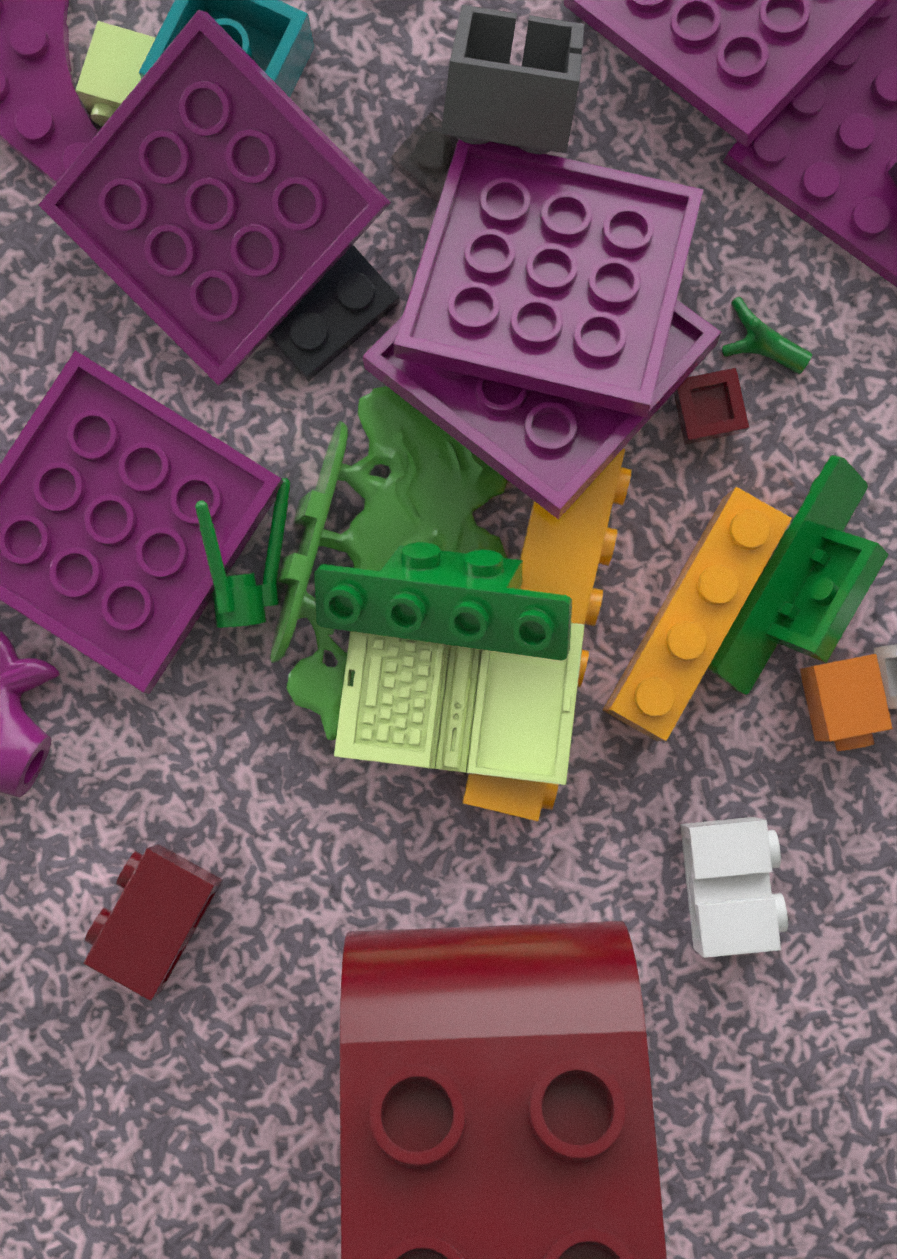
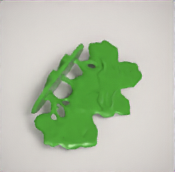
M387 386L374 388L369 394L359 399L358 416L369 438L368 456L352 466L342 463L348 439V427L342 421H339L325 454L316 489L303 496L298 503L293 523L305 526L298 552L282 559L277 577V582L288 585L276 626L270 660L271 663H276L284 657L292 639L297 620L307 618L314 629L318 650L312 656L301 659L291 670L286 689L296 706L310 709L320 715L327 740L331 741L335 740L337 736L347 653L329 636L334 634L335 629L320 627L317 624L315 598L306 591L318 547L322 546L345 552L352 560L354 568L381 571L400 545L405 546L414 542H428L437 545L440 550L468 553L474 550H492L500 553L503 558H507L500 537L489 534L486 529L478 526L472 513L484 505L490 498L503 494L508 480ZM379 464L389 466L391 470L387 478L369 474L373 467ZM337 480L347 482L365 499L364 510L350 523L349 529L342 534L324 529ZM324 650L331 651L338 660L336 667H328L323 663ZM351 671L350 686H353L355 671Z

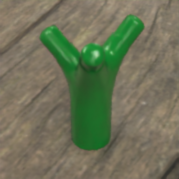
M741 297L734 298L731 305L746 328L747 336L743 340L723 345V355L729 357L741 353L759 354L773 359L800 375L808 365L812 353L768 327L752 313Z

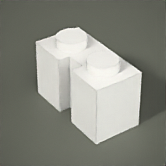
M757 817L680 824L694 950L703 958L781 950L779 932H786L788 929L787 908L781 893H771L769 875L773 868H779L781 864L780 845L776 831L768 830L767 820Z

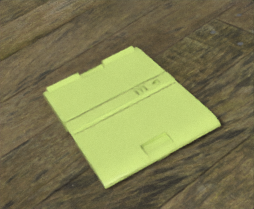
M571 623L570 651L567 658L562 661L350 631L334 756L566 785L585 625ZM351 671H355L353 686H350Z

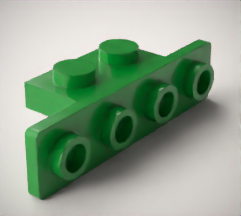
M831 455L819 476L813 481L807 497L789 528L782 535L778 547L760 578L755 583L709 665V670L735 691L744 695L750 693L777 644L827 663L889 555L879 543L843 532L868 488L867 482L843 457Z
M414 542L405 546L400 545L381 571L322 564L314 573L316 622L320 627L560 661L565 660L570 651L572 599L567 595L519 589L522 585L523 560L503 558L500 553L492 550H474L468 553L440 550L437 545L428 542Z

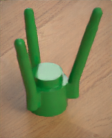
M282 478L283 482L274 501L263 582L261 585H256L255 573L226 575L208 504L201 500L195 505L215 589L213 590L216 628L267 622L265 607L279 605L276 583L290 492V481L287 478Z

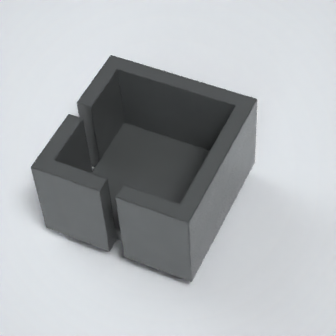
M462 5L449 63L441 134L456 136L461 141L469 144H485L491 141L516 145L522 150L533 154H545L550 151L567 153L580 83L585 24L529 15L522 66L510 65L517 13Z

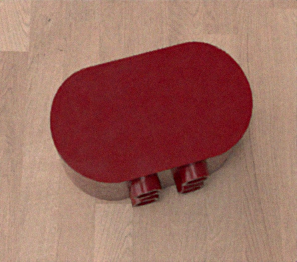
M623 921L349 931L346 933L342 959L340 996L341 1259H667L645 1015L634 949L627 926Z

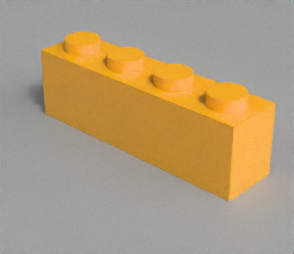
M735 487L722 498L605 704L604 712L655 741H667L792 519L791 517L738 487Z

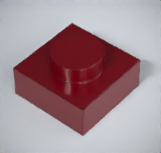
M736 368L687 377L673 393L685 445L745 433L749 429Z

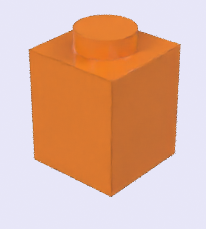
M876 654L800 668L815 741H834L836 751H846L874 745L872 733L893 729Z

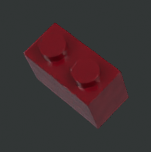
M159 844L146 848L143 855L135 851L124 865L117 879L116 885L124 890L113 910L111 911L104 907L86 934L85 942L92 945V948L83 964L152 1001L163 991L223 879Z

